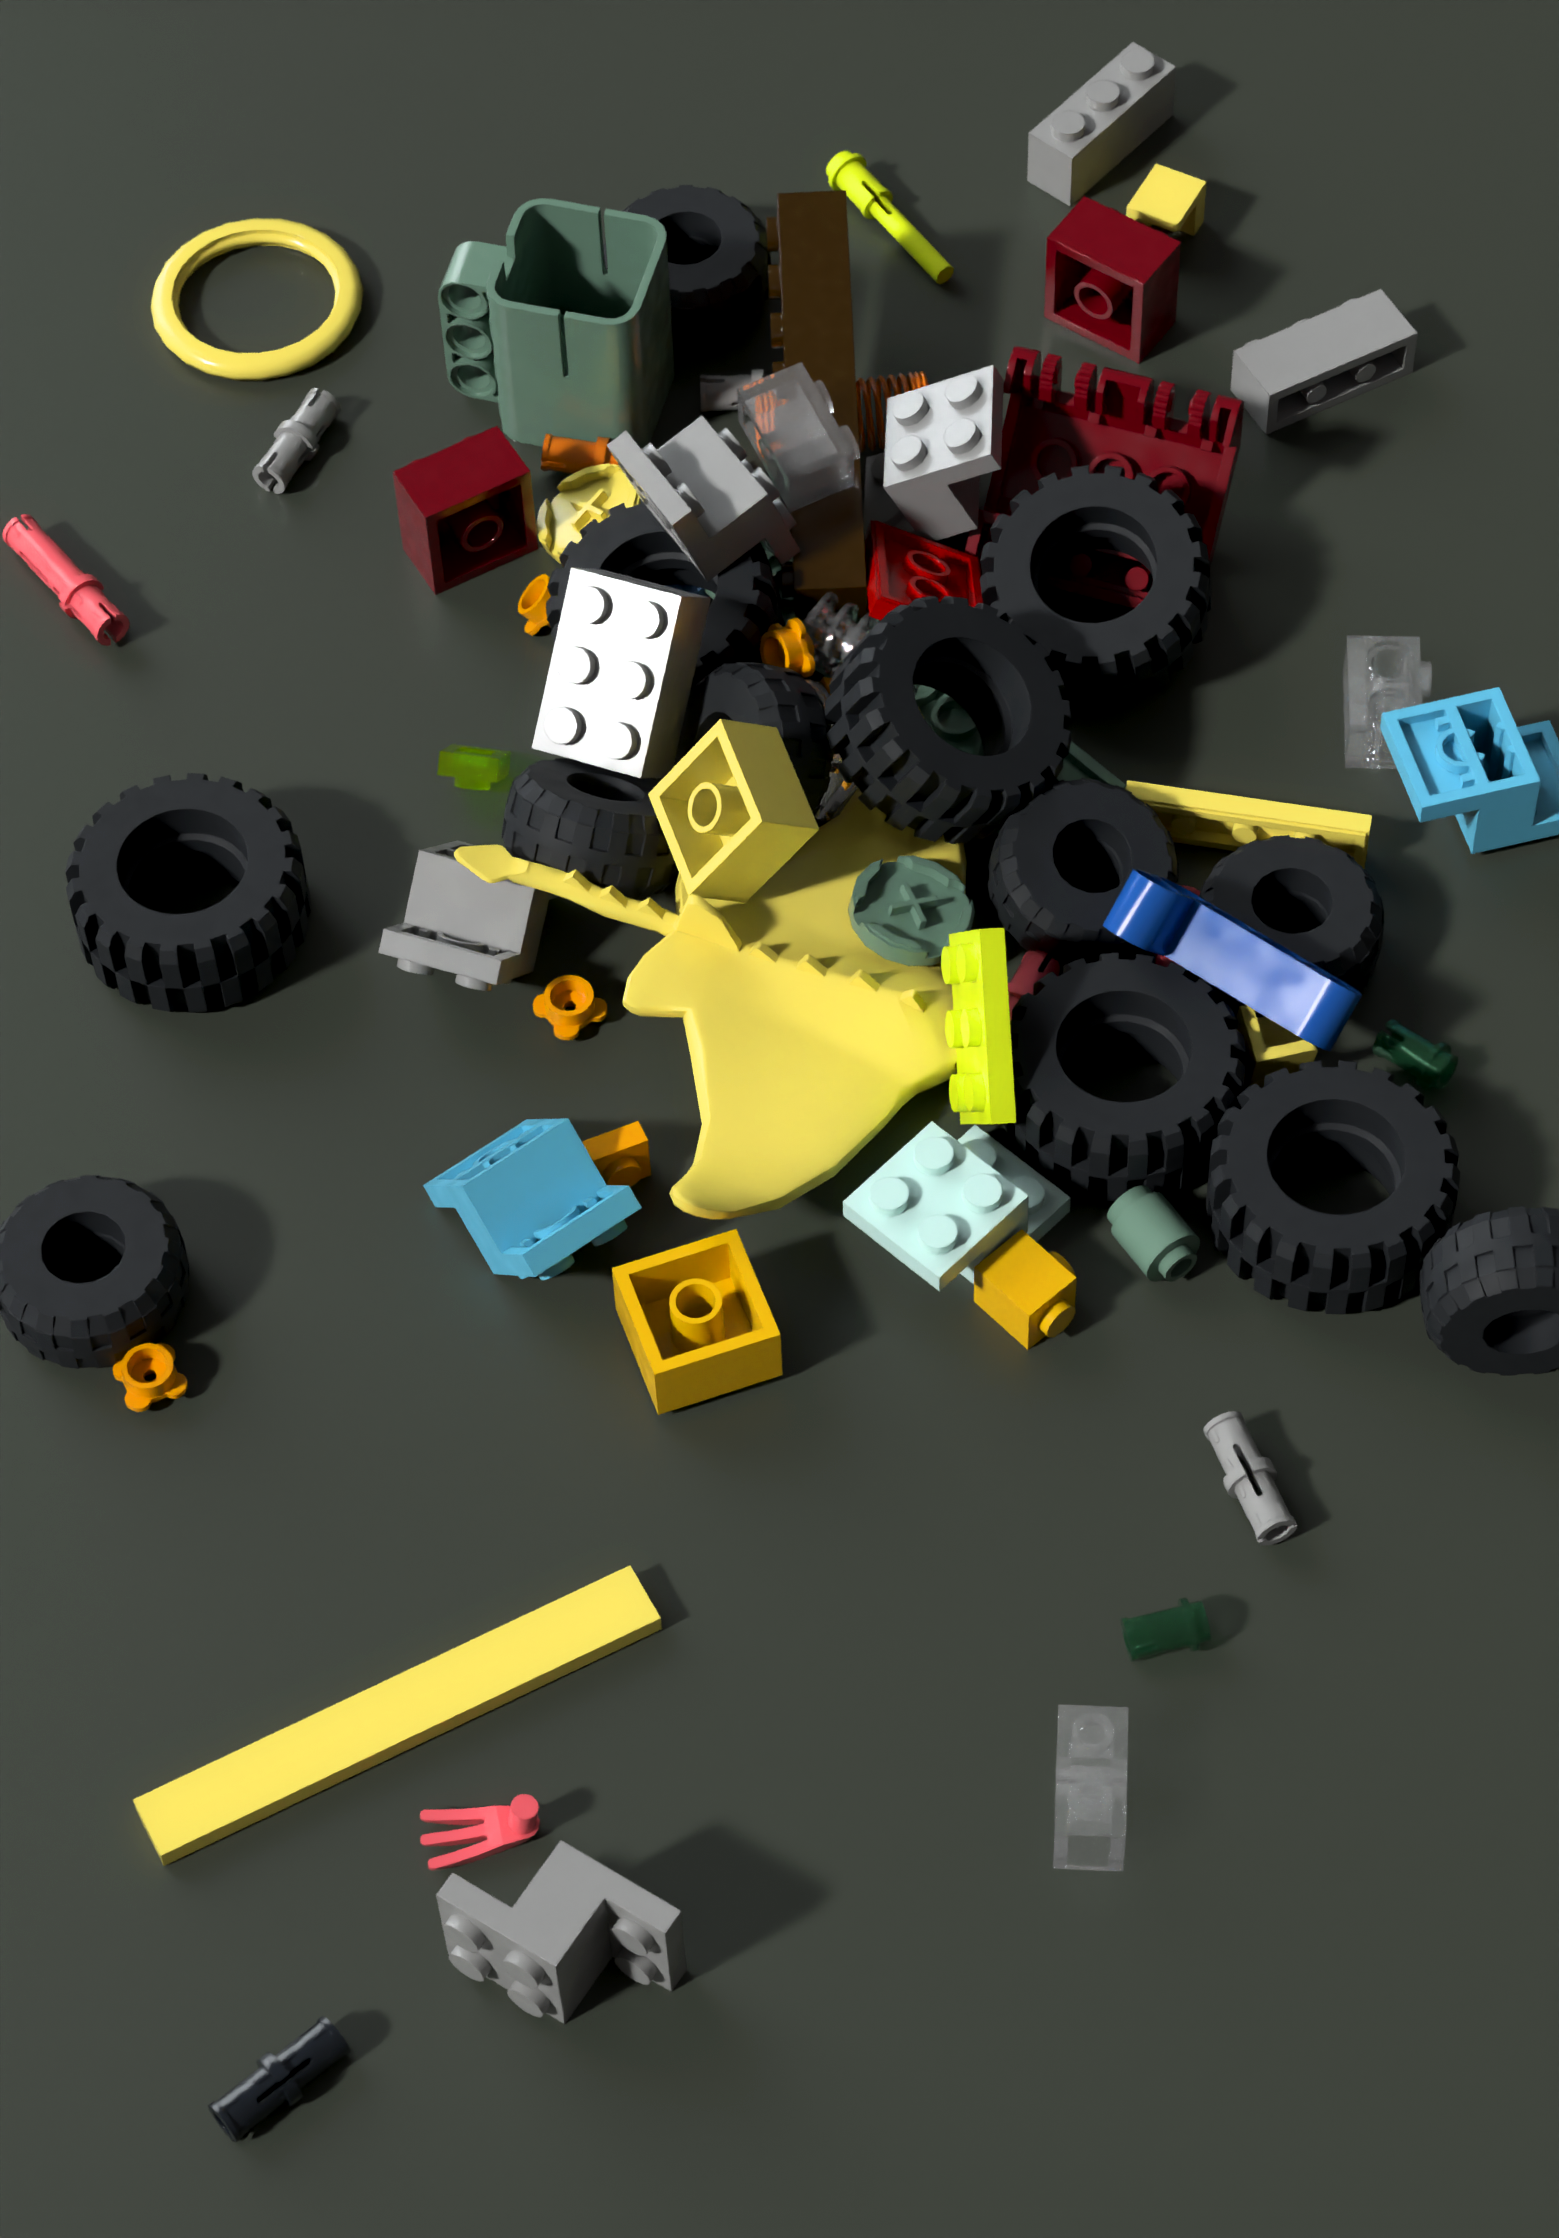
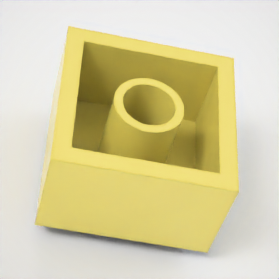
M720 719L648 793L688 896L694 894L702 898L746 903L819 830L777 727Z

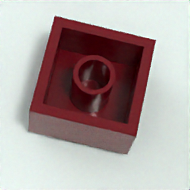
M1084 196L1047 237L1044 317L1140 364L1176 322L1181 242L1169 237L1162 231L1150 228L1121 214L1114 208L1107 207Z
M498 426L477 435L468 436L452 446L427 457L416 459L392 472L403 550L435 595L538 549L531 471Z

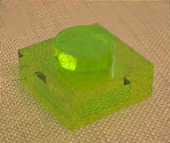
M451 744L439 752L437 775L455 777L454 786L459 788L489 790L491 782H499L509 775L511 751Z

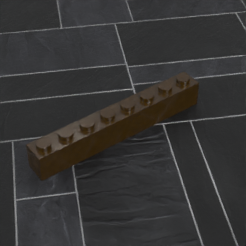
M846 190L777 193V217H766L767 252H779V264L768 265L770 300H781L782 313H770L772 348H783L784 361L772 362L774 397H785L786 411H775L776 447L788 446V461H777V483L780 497L790 496L789 512L797 525L789 531L801 550L792 557L793 562H786L781 565L782 598H794L795 618L801 621L867 618V585Z

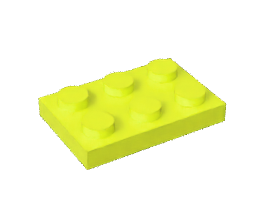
M1005 928L976 929L949 934V946H944L942 949L941 969L945 984H952L953 1010H948L945 1017L947 1044L950 1049L956 1048L957 1074H952L949 1080L951 1108L953 1112H960V1124L1016 1123Z

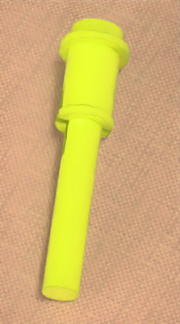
M848 150L835 155L826 168L830 187L834 191L846 190V196L859 208L862 215L869 220L877 219L937 284H943L948 281L953 275L954 268L892 204L893 194L866 168L867 161L861 154L852 153Z

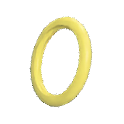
M252 218L226 223L202 232L182 245L165 263L154 285L151 312L154 327L165 345L187 365L208 375L226 379L262 381L288 376L304 370L333 353L350 334L361 311L363 286L359 270L346 250L327 234L298 222L283 219ZM250 246H281L299 250L316 258L325 266L332 277L335 288L334 307L328 319L315 332L303 340L284 348L261 353H235L217 349L194 337L181 319L179 299L181 289L186 280L197 268L212 258L234 249Z

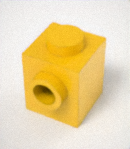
M1021 1229L974 1267V1302L1029 1350L1045 1336L1052 1338L1060 1334L1072 1321L1076 1311L1077 1278L1071 1265L1063 1256L1055 1251L1048 1253Z

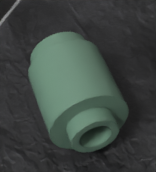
M1140 1185L1126 1191L1112 1204L1107 1214V1219L1112 1224L1111 1234L1150 1281L1157 1282L1166 1279L1172 1282L1186 1275L1194 1267L1197 1261L1196 1253L1200 1246V1239L1162 1193L1152 1192L1147 1186Z

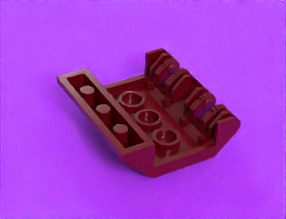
M1016 345L1010 355L1003 384V393L1011 395L1002 429L1001 469L992 472L985 506L979 507L978 528L969 531L964 553L978 557L980 563L983 546L992 542L990 528L998 515L1004 513L1011 517L1010 501L1022 490H1027L1031 495L1039 490V479L1052 473L1056 474L1058 480L1072 476V467L1089 465L1090 474L1104 473L1105 466L1110 465L1124 467L1126 478L1135 480L1138 473H1143L1156 479L1160 495L1166 489L1174 491L1184 501L1185 513L1194 514L1202 529L1203 543L1207 544L1209 564L1211 566L1241 446L1244 400L1218 395L1210 418L1211 392L1197 389L1189 404V421L1174 418L1176 385L1174 383L1160 382L1153 404V378L1104 367L1097 385V366L1083 362L1075 377V393L1061 390L1063 369L1061 356L1048 353L1041 370V352ZM1094 549L1077 553L1059 563L1048 574L1042 586L1134 609L1150 591L1153 585V577L1141 562L1125 553L1108 549Z

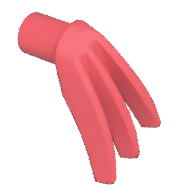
M520 1794L512 1800L511 1806L495 1805L465 1809L422 1810L420 1812V1819L426 1823L475 1825L456 1830L423 1834L420 1837V1843L423 1846H453L480 1842L431 1858L428 1861V1868L436 1871L472 1863L528 1841L539 1830L540 1819L538 1817L539 1805L537 1800L531 1795Z

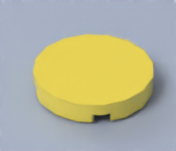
M606 463L586 467L566 477L557 486L560 493L554 497L551 503L546 498L539 509L536 521L539 541L547 553L561 564L559 557L571 541L578 544L582 539L580 530L594 518L600 523L610 516L608 510L624 503L625 507L629 508L641 504L640 497L621 467Z

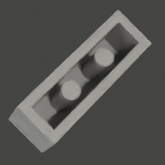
M1134 42L1128 45L1029 132L1027 181L1068 206L1074 204L1173 115L1176 66Z
M1379 289L1360 298L1350 299L1341 306L1310 319H1302L1291 327L1265 338L1252 340L1243 347L1234 350L1230 390L1237 399L1244 400V408L1265 435L1412 373L1418 333L1383 290Z

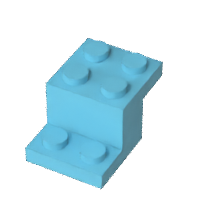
M1500 687L1382 713L1381 732L1420 823L1455 815L1471 854L1559 835V740L1550 720L1517 727Z
M569 1118L526 1119L423 1185L435 1207L455 1208L493 1274L518 1276L520 1279L538 1276L541 1281L560 1274L575 1262L571 1255L573 1252L590 1241L594 1246H598L617 1237L628 1227L624 1219L642 1208L629 1185H606Z

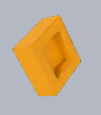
M639 1121L582 1141L606 1185H629V1187H632L640 1179L651 1176L649 1143Z

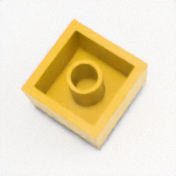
M737 1229L612 1268L616 1311L658 1415L783 1375L781 1334Z

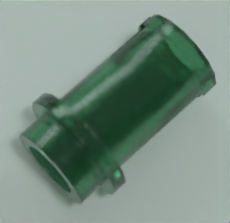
M1391 1019L1385 1024V1029L1390 1031L1391 1035L1380 1030L1373 1045L1374 1055L1379 1058L1383 1057L1417 1077V1084L1423 1089L1433 1086L1439 1090L1450 1081L1457 1068L1458 1057L1451 1053V1046L1446 1042L1435 1044L1403 1026L1396 1019Z
M1186 1597L1178 1599V1606L1131 1618H1120L1122 1636L1131 1662L1137 1661L1142 1657L1189 1646L1192 1652L1199 1651V1643L1211 1641L1209 1622L1202 1602L1189 1603Z

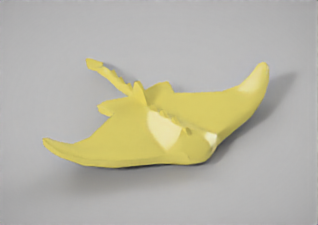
M857 788L842 812L819 827V830L746 903L702 898L694 894L688 896L680 873H678L675 887L676 913L662 908L651 897L640 901L625 897L613 885L605 889L589 882L577 869L567 873L556 868L512 857L506 848L501 845L461 846L454 852V857L457 862L485 882L496 883L510 880L513 883L568 899L604 917L635 925L665 936L643 955L628 976L623 1006L631 1013L640 1017H683L702 1126L694 1163L687 1174L672 1187L669 1194L674 1205L685 1213L710 1220H723L780 1209L831 1179L886 1126L905 1103L916 1094L940 1085L949 1080L952 1074H957L956 1048H949L945 1034L946 1013L948 1010H953L952 984H945L942 976L941 962L933 966H907L884 959L866 947L852 929L848 906L857 877L871 863L883 859L882 864L896 862L898 856L914 855L938 862L956 874L966 886L967 861L963 843H947L944 840V835L936 842L914 836L915 829L908 826L902 831L896 829L884 821L887 816L877 807L869 810L858 799L862 793Z

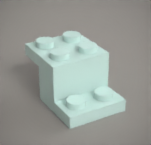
M931 1121L843 1201V1216L940 1292L959 1273L974 1284V1267L1021 1229L1036 1242L1040 1240L1070 1212L1071 1197L977 1125H974L961 1138L956 1140Z

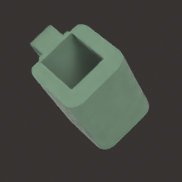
M550 198L530 200L519 206L506 232V246L479 241H467L461 243L455 249L438 292L447 377L450 384L463 395L497 402L502 421V430L510 439L520 443L543 447L546 434L594 442L600 436L610 438L611 442L624 431H627L640 448L645 447L651 442L675 374L667 233L663 224L655 218L606 208L604 212L608 269H605L601 208ZM561 314L564 315L568 371H566Z

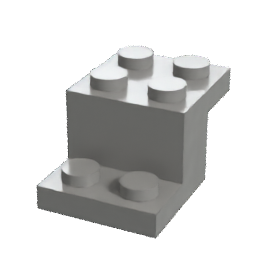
M994 365L887 398L885 452L866 458L864 534L871 520H877L931 541H938L978 528L980 475L1001 469L1004 379Z
M701 415L659 449H656L651 443L641 449L627 431H624L607 444L610 452L644 505L707 582L760 541L765 544L781 565L801 551L789 531L797 523L788 509L779 500L780 493L760 467L754 470L745 459L747 457L746 452L726 427L717 434Z
M457 840L419 850L404 923L383 929L378 953L398 958L397 967L402 970L416 974L433 975L436 968L457 974L455 983L481 991H491L493 984H510L511 979L533 972L548 902L550 899L559 896L513 883L510 880L496 883L485 882L457 862L454 857V852L459 847L477 845Z
M562 1840L512 1908L453 1872L436 1894L450 1962L460 1972L475 1981L482 1982L487 1977L506 1988L509 1998L522 2010L535 2017H542L544 2013H547L565 2024L612 1957L615 1958L614 1961L618 1968L636 1982L649 1985L651 1981H654L671 1992L687 1970L681 1910Z

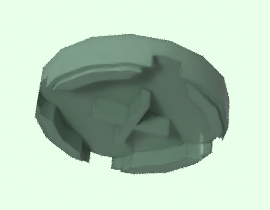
M914 855L898 856L896 862L882 864L883 859L871 863L857 877L851 895L848 912L852 929L866 947L886 960L907 966H933L940 963L943 947L949 946V934L971 930L975 909L973 901L971 900V903H969V899L964 894L966 886L956 874L938 862Z

